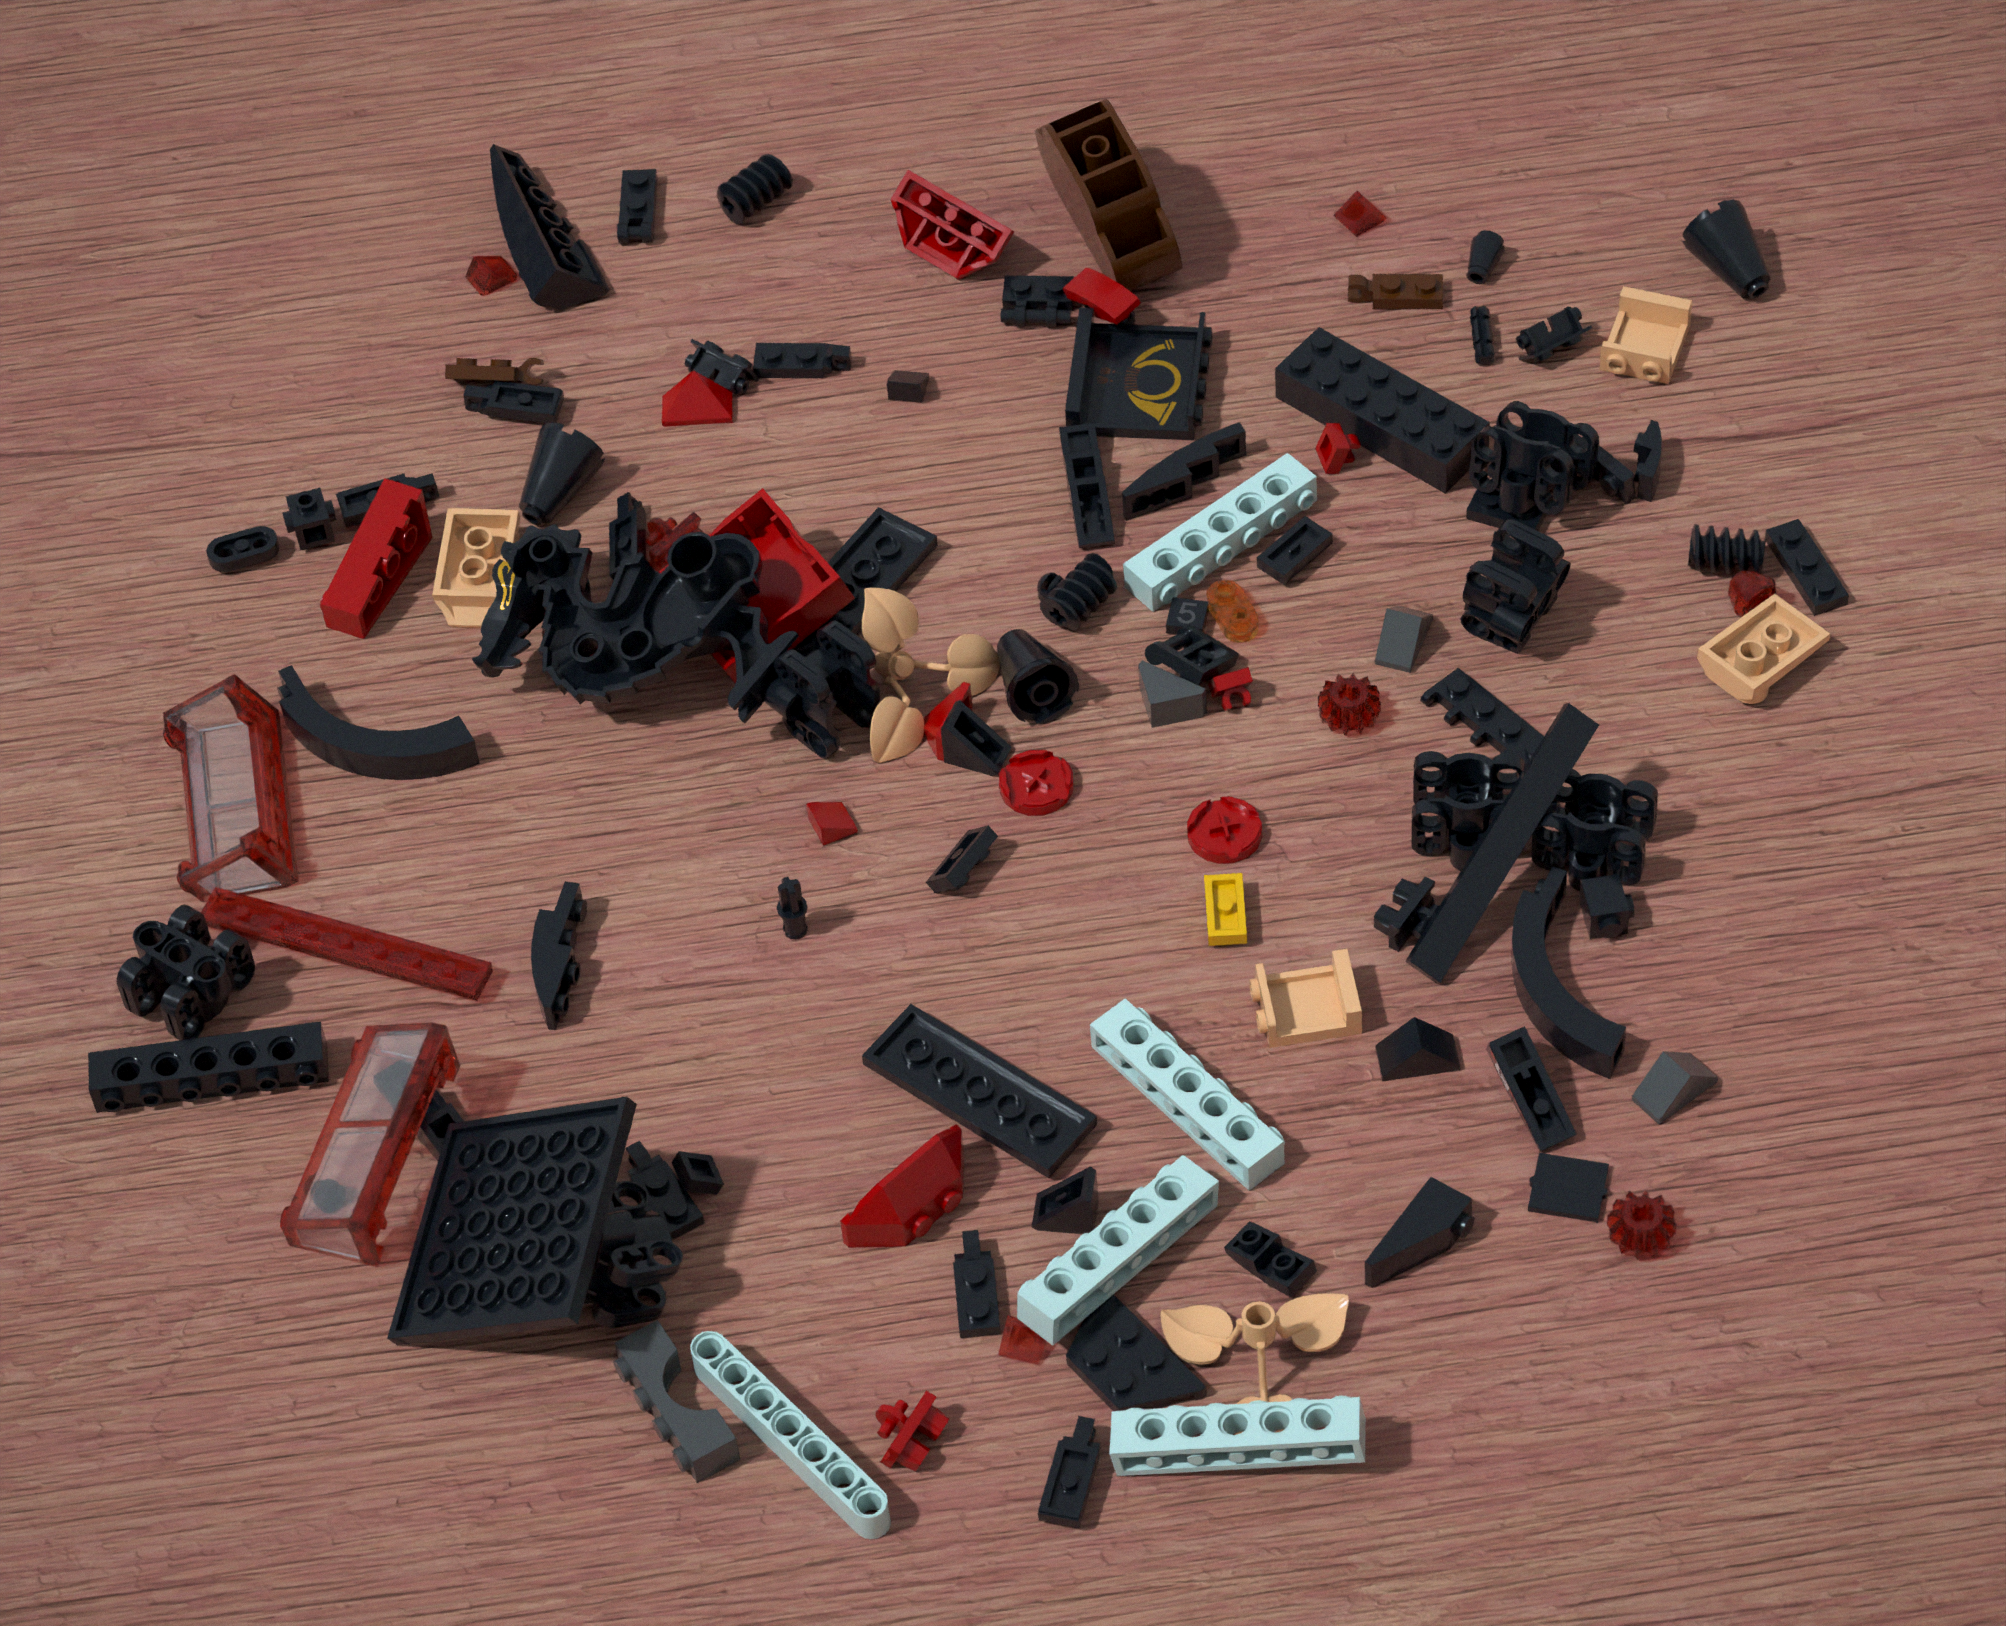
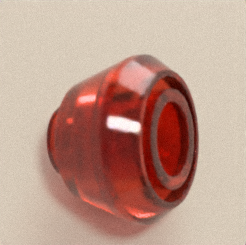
M1753 570L1741 571L1729 582L1728 596L1733 610L1738 617H1743L1773 594H1776V582L1772 578Z

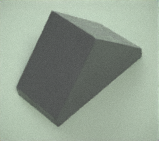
M1402 606L1387 608L1375 664L1411 673L1433 621V614Z
M1143 660L1139 663V686L1152 728L1204 717L1207 713L1205 688Z
M1663 1051L1632 1095V1101L1660 1125L1717 1083L1718 1077L1691 1053Z

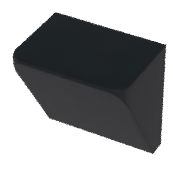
M894 370L887 380L888 399L923 402L929 373Z

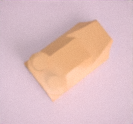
M447 509L432 596L444 614L449 626L481 628L487 611L496 598L497 590L492 577V569L499 559L504 560L501 555L502 545L504 541L515 543L520 539L519 525L521 518L519 510Z
M1773 594L1698 648L1697 659L1705 675L1737 700L1743 703L1754 704L1763 701L1768 696L1771 685L1828 642L1830 633L1778 595Z

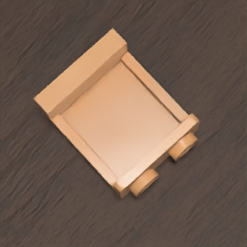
M1623 286L1619 297V312L1608 341H1604L1601 346L1600 370L1669 385L1691 325L1692 300Z
M1348 949L1332 951V965L1266 975L1263 963L1255 964V978L1249 979L1252 1002L1259 1001L1261 1010H1256L1259 1034L1266 1033L1269 1048L1362 1034V1009Z

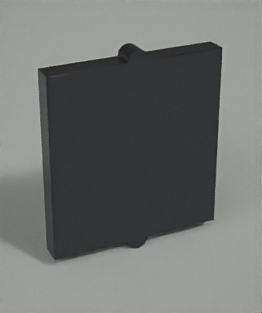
M1539 1153L1535 1175L1530 1177L1529 1180L1532 1190L1528 1211L1598 1223L1602 1199L1607 1197L1608 1192L1605 1184L1609 1164Z

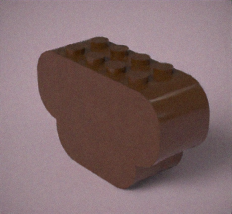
M1107 99L1035 130L1039 151L1048 175L1104 275L1115 280L1129 291H1133L1183 268L1175 235L1161 207L1150 172L1119 116Z

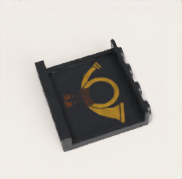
M1079 307L1065 407L1066 426L1095 423L1096 436L1194 440L1196 426H1202L1203 405L1198 404L1199 400H1205L1206 379H1202V374H1208L1209 353H1205V348H1211L1212 327H1206L1205 312H1200L1198 327L1094 323L1093 308Z

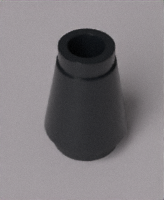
M1484 230L1480 231L1472 239L1466 275L1471 282L1476 284L1486 283L1487 278L1504 254V240L1499 234Z

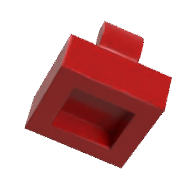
M1326 423L1315 449L1325 473L1339 474L1344 463H1352L1355 460L1351 449H1360L1361 444L1355 434L1344 435L1340 423Z
M1249 667L1213 677L1208 683L1212 698L1222 695L1221 706L1226 712L1232 709L1230 695L1232 694L1239 695L1244 706L1249 705L1251 702V695L1246 689L1253 682Z

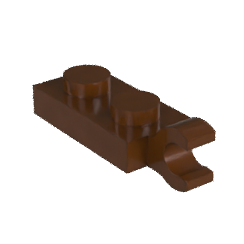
M1373 274L1372 281H1369L1362 275H1349L1348 302L1372 301L1373 309H1443V274Z
M456 358V365H446L445 379L526 382L532 385H540L543 383V379L533 378L530 375V369L533 365H544V361L538 358H529L520 367H512V360L491 359L490 366H477V359Z

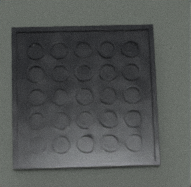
M620 1097L448 1124L387 1339L399 1346L579 1324L637 1104L628 1097Z

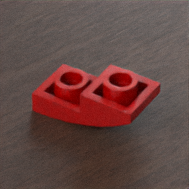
M1088 267L1063 287L1067 299L1090 306L1094 310V317L1114 324H1118L1128 318L1130 313L1141 304L1139 298L1127 288L1110 277Z

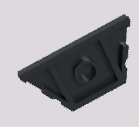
M1114 1294L1084 1319L1066 1354L1067 1365L1112 1411H1126L1129 1408L1159 1409L1170 1406V1400L1193 1396L1194 1400H1199L1207 1396L1206 1386Z

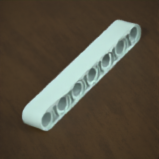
M705 1331L696 1335L691 1342L690 1348L695 1374L698 1379L858 1535L866 1539H877L885 1535L891 1525L888 1500L885 1492L723 1335L714 1331ZM708 1356H716L712 1359H705ZM735 1381H743L739 1384H731ZM764 1406H768V1407H769V1408H767V1409H765V1410H757V1409L760 1408V1407H764ZM787 1432H796L793 1435L784 1436ZM814 1458H824L818 1462L810 1461ZM841 1484H850L846 1488H837ZM869 1510H876V1511H878V1512H876V1513H874V1514H870V1515L863 1514V1513H865L866 1511H869Z

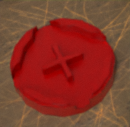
M1028 750L1016 754L1009 759V764L1002 768L999 773V791L1004 803L1015 812L1027 816H1044L1058 811L1068 803L1073 794L1074 778L1069 763L1062 757L1059 759L1053 756V752L1047 750Z
M1231 796L1220 797V800L1211 802V799L1204 801L1191 812L1187 821L1188 843L1194 853L1206 861L1217 864H1229L1244 860L1258 849L1262 840V822L1259 818V813L1255 807L1245 800Z

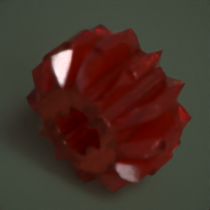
M1354 672L1349 678H1343L1340 674H1337L1335 682L1325 681L1323 691L1319 692L1318 707L1322 723H1328L1331 732L1342 729L1345 737L1349 730H1355L1361 735L1364 727L1373 728L1376 717H1379V713H1381L1379 690L1377 686L1371 685L1368 676L1358 680Z
M1646 1189L1639 1197L1629 1190L1625 1200H1615L1613 1210L1607 1216V1226L1609 1227L1611 1243L1619 1244L1621 1255L1628 1251H1634V1255L1638 1260L1642 1253L1647 1252L1652 1258H1655L1658 1254V1249L1668 1250V1247L1671 1245V1238H1674L1676 1234L1677 1223H1675L1674 1219L1675 1212L1673 1206L1664 1205L1665 1200L1662 1194L1652 1199L1649 1198V1193Z

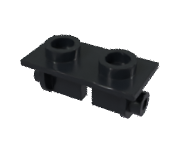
M1568 306L1547 317L1552 329L1551 331H1548L1544 321H1540L1520 331V335L1516 337V342L1527 353L1518 358L1519 360L1533 359L1535 363L1543 361L1554 355L1552 349L1562 344L1563 348L1583 340L1581 334L1592 329V325L1581 326L1579 322L1582 319L1580 310L1577 307L1571 308Z
M691 339L690 342L697 350L694 355L689 354L685 360V366L688 367L689 372L694 370L712 380L716 371H719L714 382L734 394L739 392L744 394L749 387V381L747 380L749 378L757 382L759 381L757 375L751 370L752 363L737 354H734L731 358L723 354L724 350L710 341L702 344Z

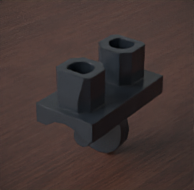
M1424 877L1418 885L1402 878L1393 892V902L1402 906L1400 910H1395L1385 904L1381 905L1374 915V928L1389 936V948L1399 952L1412 934L1414 937L1420 938L1439 907L1435 904V900L1430 892L1435 886V881Z

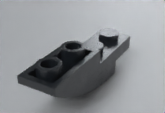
M566 881L564 882L555 910L539 909L531 945V964L536 993L542 1016L547 1028L550 1030H556L560 1017L566 1016L570 1002L569 991L571 986H576L579 981L580 963L576 962L574 955L577 938L576 928L579 922H584L587 913V901L582 898L580 884Z

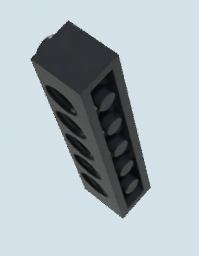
M321 1021L88 1053L89 1093L96 1113L118 1112L122 1109L144 1106L155 1107L160 1104L181 1101L193 1102L203 1098L218 1096L231 1097L240 1093L273 1091L277 1088L300 1085L311 1086L316 1083L329 1082L327 1041Z

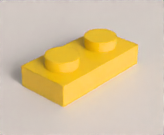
M1242 873L1204 875L1208 945L1247 944Z

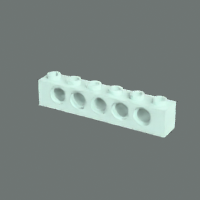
M1286 453L1123 563L1125 588L1152 612L1164 604L1171 603L1172 597H1177L1192 585L1199 584L1205 576L1220 566L1227 565L1233 557L1245 549L1256 545L1261 538L1274 529L1281 528L1299 512L1309 509L1317 501V476L1289 453Z
M1125 998L1090 1024L1092 1048L1247 1190L1250 1191L1285 1164V1141L1280 1132L1272 1126H1266L1248 1103H1241L1231 1094L1224 1081L1219 1078L1214 1079L1205 1071L1203 1064L1196 1056L1185 1053L1168 1031L1162 1032L1154 1025L1144 1009L1134 1007Z
M1184 1155L1173 1164H1167L1162 1167L1155 1179L1144 1188H1137L1124 1205L1118 1210H1111L1103 1218L1101 1224L1093 1231L1082 1234L1069 1251L1063 1256L1055 1257L1048 1264L1044 1272L1034 1280L1026 1281L1017 1293V1319L1051 1345L1056 1344L1217 1207L1219 1180Z
M1348 1396L1315 1400L1296 1398L1291 1401L1281 1402L1257 1400L1246 1404L1229 1405L1212 1403L1208 1406L1195 1407L1173 1405L1160 1409L1129 1408L1126 1411H1112L1110 1457L1117 1476L1365 1463L1366 1419L1360 1397ZM1320 1427H1326L1322 1430H1316ZM1280 1429H1285V1430H1283V1431H1281V1432H1275V1431L1280 1430Z

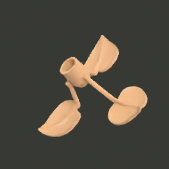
M870 587L864 589L863 637L871 649L878 651L875 655V671L879 675L886 677L885 683L891 685L902 699L901 701L894 696L885 697L876 706L872 716L870 727L871 754L874 762L882 763L908 755L919 746L924 735L923 716L918 709L908 707L910 698L898 684L897 680H904L909 677L914 668L949 671L947 685L950 691L953 692L960 684L967 682L971 684V694L973 696L983 692L994 682L1000 669L997 652L988 640L976 634H963L951 643L947 651L949 664L913 660L908 652L901 649L905 647L903 640L912 637L918 629L919 618L915 606L907 597L896 591Z
M1331 1293L1302 1296L1284 1303L1276 1315L1274 1309L1269 1304L1260 1301L1252 1302L1243 1309L1242 1318L1236 1320L1234 1330L1229 1315L1224 1310L1215 1306L1195 1305L1174 1310L1162 1309L1161 1326L1164 1338L1171 1350L1182 1360L1198 1365L1211 1364L1217 1361L1221 1355L1222 1347H1232L1242 1332L1244 1341L1252 1348L1257 1349L1260 1398L1246 1397L1236 1404H1246L1257 1400L1266 1402L1291 1401V1397L1283 1394L1268 1397L1265 1348L1274 1341L1276 1331L1283 1339L1291 1337L1293 1344L1303 1351L1320 1352L1333 1347L1341 1339L1344 1332L1349 1297L1345 1294ZM1280 1429V1430H1277V1431H1275V1432H1281V1431H1283V1430H1285V1429Z

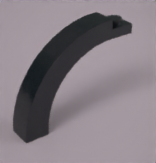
M292 665L278 671L282 686L277 687L281 698L279 702L286 726L306 749L335 767L372 778L414 780L443 776L480 764L475 741L460 716L439 724L412 730L386 731L364 728L343 721L323 709L306 690Z
M1552 866L1546 880L1540 879L1534 893L1523 890L1516 907L1511 950L1512 976L1516 992L1532 1024L1552 1046L1576 1064L1593 1073L1611 1079L1625 1050L1626 1026L1607 1020L1579 1003L1560 983L1547 957L1545 949L1546 935L1566 895L1567 871Z

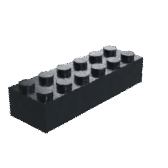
M1320 327L1275 368V393L1277 399L1323 425H1326V423H1340L1344 435L1355 434L1362 447L1445 494L1469 471L1473 438L1483 428L1490 426L1489 421ZM1484 436L1485 445L1489 448V436Z

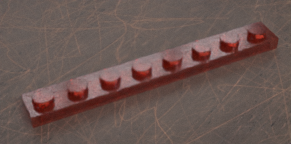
M218 887L214 888L201 911L208 927L222 931L230 929L244 937L478 1001L493 972L491 962Z

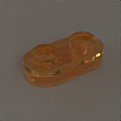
M1220 580L1213 583L1207 590V601H1209V611L1223 635L1228 640L1237 643L1252 640L1259 631L1258 614L1241 586L1231 580Z

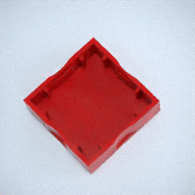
M763 488L722 520L719 526L709 534V536L724 533L741 534L750 540L760 552L762 558V572L759 579L761 592L749 598L747 606L760 607L767 618L768 644L786 632L795 631L799 637L787 651L793 649L855 599L840 576L814 546L805 541L792 521ZM725 650L710 654L735 684L736 660L734 651Z

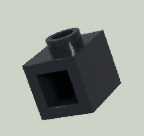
M1619 874L1581 880L1580 906L1589 938H1613L1618 935L1628 934L1629 918L1634 917L1635 914L1631 894L1625 895Z

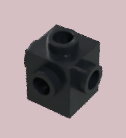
M321 488L286 496L289 511L282 512L288 533L295 532L300 551L335 542L330 523L337 521L331 500L324 501Z

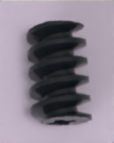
M763 154L758 161H753L748 168H743L738 175H733L728 182H723L718 187L717 197L721 209L732 222L741 224L744 221V216L751 217L754 214V209L761 210L764 207V202L770 203L773 201L774 195L780 196L783 194L784 188L790 189L793 186L792 175L785 164L777 157Z
M1694 524L1691 532L1688 566L1691 560H1694L1696 570L1702 571L1706 561H1709L1711 572H1717L1720 564L1724 563L1726 574H1731L1735 565L1738 564L1741 575H1746L1750 566H1753L1755 575L1760 577L1763 571L1766 537L1764 541H1761L1758 530H1753L1748 540L1745 538L1744 530L1739 528L1735 537L1731 538L1728 527H1724L1720 536L1717 537L1714 526L1709 525L1705 535H1701L1699 525Z
M1087 554L1083 561L1079 562L1074 570L1070 571L1065 579L1061 580L1056 588L1052 589L1047 597L1041 600L1040 610L1044 616L1055 625L1064 626L1072 631L1078 630L1081 622L1089 619L1090 612H1096L1099 608V603H1105L1108 599V594H1113L1117 590L1111 566L1099 554Z

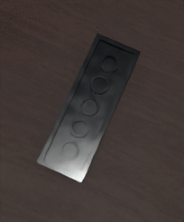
M878 507L828 561V564L840 576L855 599L795 646L793 650L806 657L821 647L818 643L816 632L831 621L841 623L857 635L862 630V615L865 601L864 589L876 587L897 591L938 546L937 536Z
M912 1004L900 1014L862 1055L863 1065L1047 1178L1054 1174L1097 1126L1096 1115Z

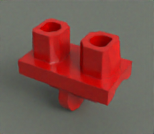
M926 1390L909 1418L904 1414L908 1404L903 1400H898L894 1407L887 1404L879 1406L875 1413L877 1420L881 1424L877 1431L878 1435L888 1439L892 1432L898 1434L880 1461L882 1464L891 1469L896 1461L902 1466L915 1472L917 1471L930 1449L911 1436L917 1429L936 1441L950 1420L932 1405L937 1398L935 1395Z

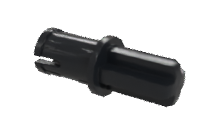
M784 877L781 880L782 884L777 887L780 900L777 904V911L783 920L785 936L796 940L804 937L808 931L805 919L808 906L806 900L802 897L800 882L797 879L790 880L789 877Z

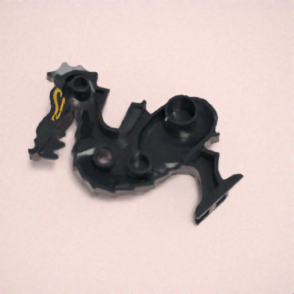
M556 524L550 525L545 529H538L531 525L517 542L504 541L501 548V555L504 560L499 559L492 569V577L497 592L496 598L482 622L481 633L483 637L479 642L482 652L479 656L472 658L477 668L481 669L484 677H498L505 669L521 667L522 662L520 659L514 657L531 646L530 641L524 638L542 621L541 628L545 633L538 650L543 656L542 672L547 679L552 678L564 695L568 692L579 704H582L584 701L610 704L613 698L638 694V689L665 680L667 672L687 659L729 650L734 651L736 683L729 693L728 704L733 710L738 708L739 719L746 723L764 703V693L768 685L778 677L774 668V660L785 653L799 637L795 631H789L768 644L767 618L760 607L747 606L749 604L748 599L761 592L759 579L762 572V558L754 544L741 534L724 533L709 536L702 532H690L682 535L669 549L667 558L669 565L661 573L654 570L640 552L635 559L621 560L606 601L600 603L592 602L588 573L593 553L590 548H578L581 541L579 530H561Z

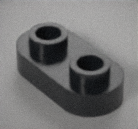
M258 526L218 537L209 543L206 552L209 564L214 570L230 572L269 561L278 554L280 547L276 532L266 526Z

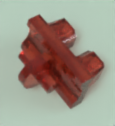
M695 512L691 513L678 526L676 520L672 517L665 522L657 517L648 522L647 528L650 535L645 541L648 546L653 547L649 550L650 560L648 562L654 570H662L668 565L669 549L679 537L690 532L704 533L699 528L701 518Z

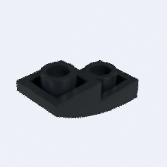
M1653 420L1649 423L1645 433L1640 432L1634 444V453L1638 454L1637 469L1634 476V482L1639 483L1638 498L1652 502L1659 482L1662 446L1659 423Z
M1251 1221L1224 1247L1225 1252L1243 1268L1291 1298L1317 1272L1314 1260L1284 1247L1280 1235Z

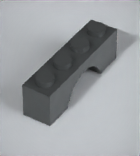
M658 1320L614 1342L618 1359L613 1361L617 1373L624 1383L630 1380L635 1387L633 1395L637 1404L643 1412L650 1410L655 1419L652 1420L655 1431L662 1442L669 1440L673 1445L672 1455L682 1472L689 1470L695 1481L699 1483L740 1460L737 1439L716 1408L709 1410L689 1409L677 1404L668 1395L673 1380L681 1372L677 1348Z

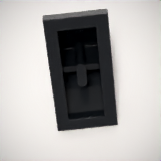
M961 700L954 703L941 728L944 763L990 776L998 775L1012 747Z
M1413 1017L1375 1045L1382 1082L1460 1071V1062L1453 1034L1416 1017Z
M1088 1167L1037 1193L1032 1228L1037 1231L1084 1234L1095 1229L1099 1203L1096 1170Z

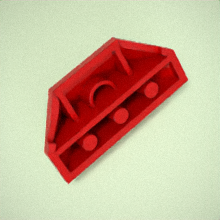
M907 170L891 197L904 248L958 280L997 262L1015 232L910 170Z
M955 1124L950 1129L937 1133L880 1180L858 1202L854 1211L847 1213L840 1220L843 1243L849 1248L905 1247L916 1237L924 1236L930 1230L932 1224L943 1214L955 1210L963 1198L964 1189L962 1128Z

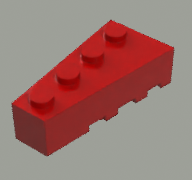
M384 478L333 580L321 598L320 609L322 610L327 628L365 639L433 538L421 489Z

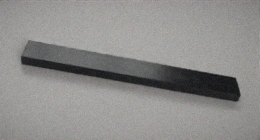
M1570 703L1564 704L1405 961L1435 983H1441L1599 726L1598 723Z

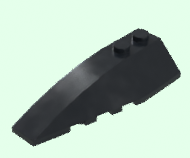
M493 144L490 148L497 209L511 256L519 270L520 278L524 281L529 291L531 300L542 307L547 305L563 310L606 295L610 289L590 249L583 240L578 239L576 241L571 235L572 224L567 218H560L555 213L554 208L557 204L550 195H547L538 188L541 182L520 154Z

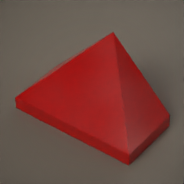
M694 370L662 396V427L733 423V393Z
M967 682L960 684L923 718L924 735L937 759L943 762L941 728L954 703L961 700L970 710L973 708L971 684Z

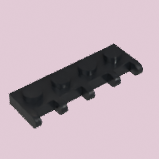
M1457 668L1424 692L1420 699L1426 706H1430L1437 701L1446 708L1448 712L1444 716V721L1449 725H1453L1460 720L1472 729L1474 733L1470 737V742L1476 747L1486 741L1501 754L1511 753L1520 756L1525 761V766L1544 737L1460 668Z

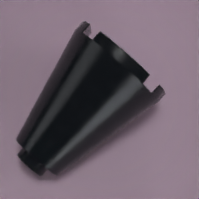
M1734 199L1717 203L1721 209L1711 214L1706 209L1689 223L1682 235L1686 241L1682 242L1689 252L1742 298H1757L1768 289V283L1771 279L1745 208L1740 201Z
M548 422L539 431L519 502L523 518L535 525L550 523L599 471L605 462V459H601L604 452L592 439L577 430H574L572 435L561 431L564 427L563 424Z
M1014 629L1005 633L998 641L997 653L1010 710L1023 722L1026 719L1034 720L1036 724H1044L1058 719L1072 706L1073 702L1071 699L1075 690L1078 693L1079 682L1075 671L1067 662L1027 631Z

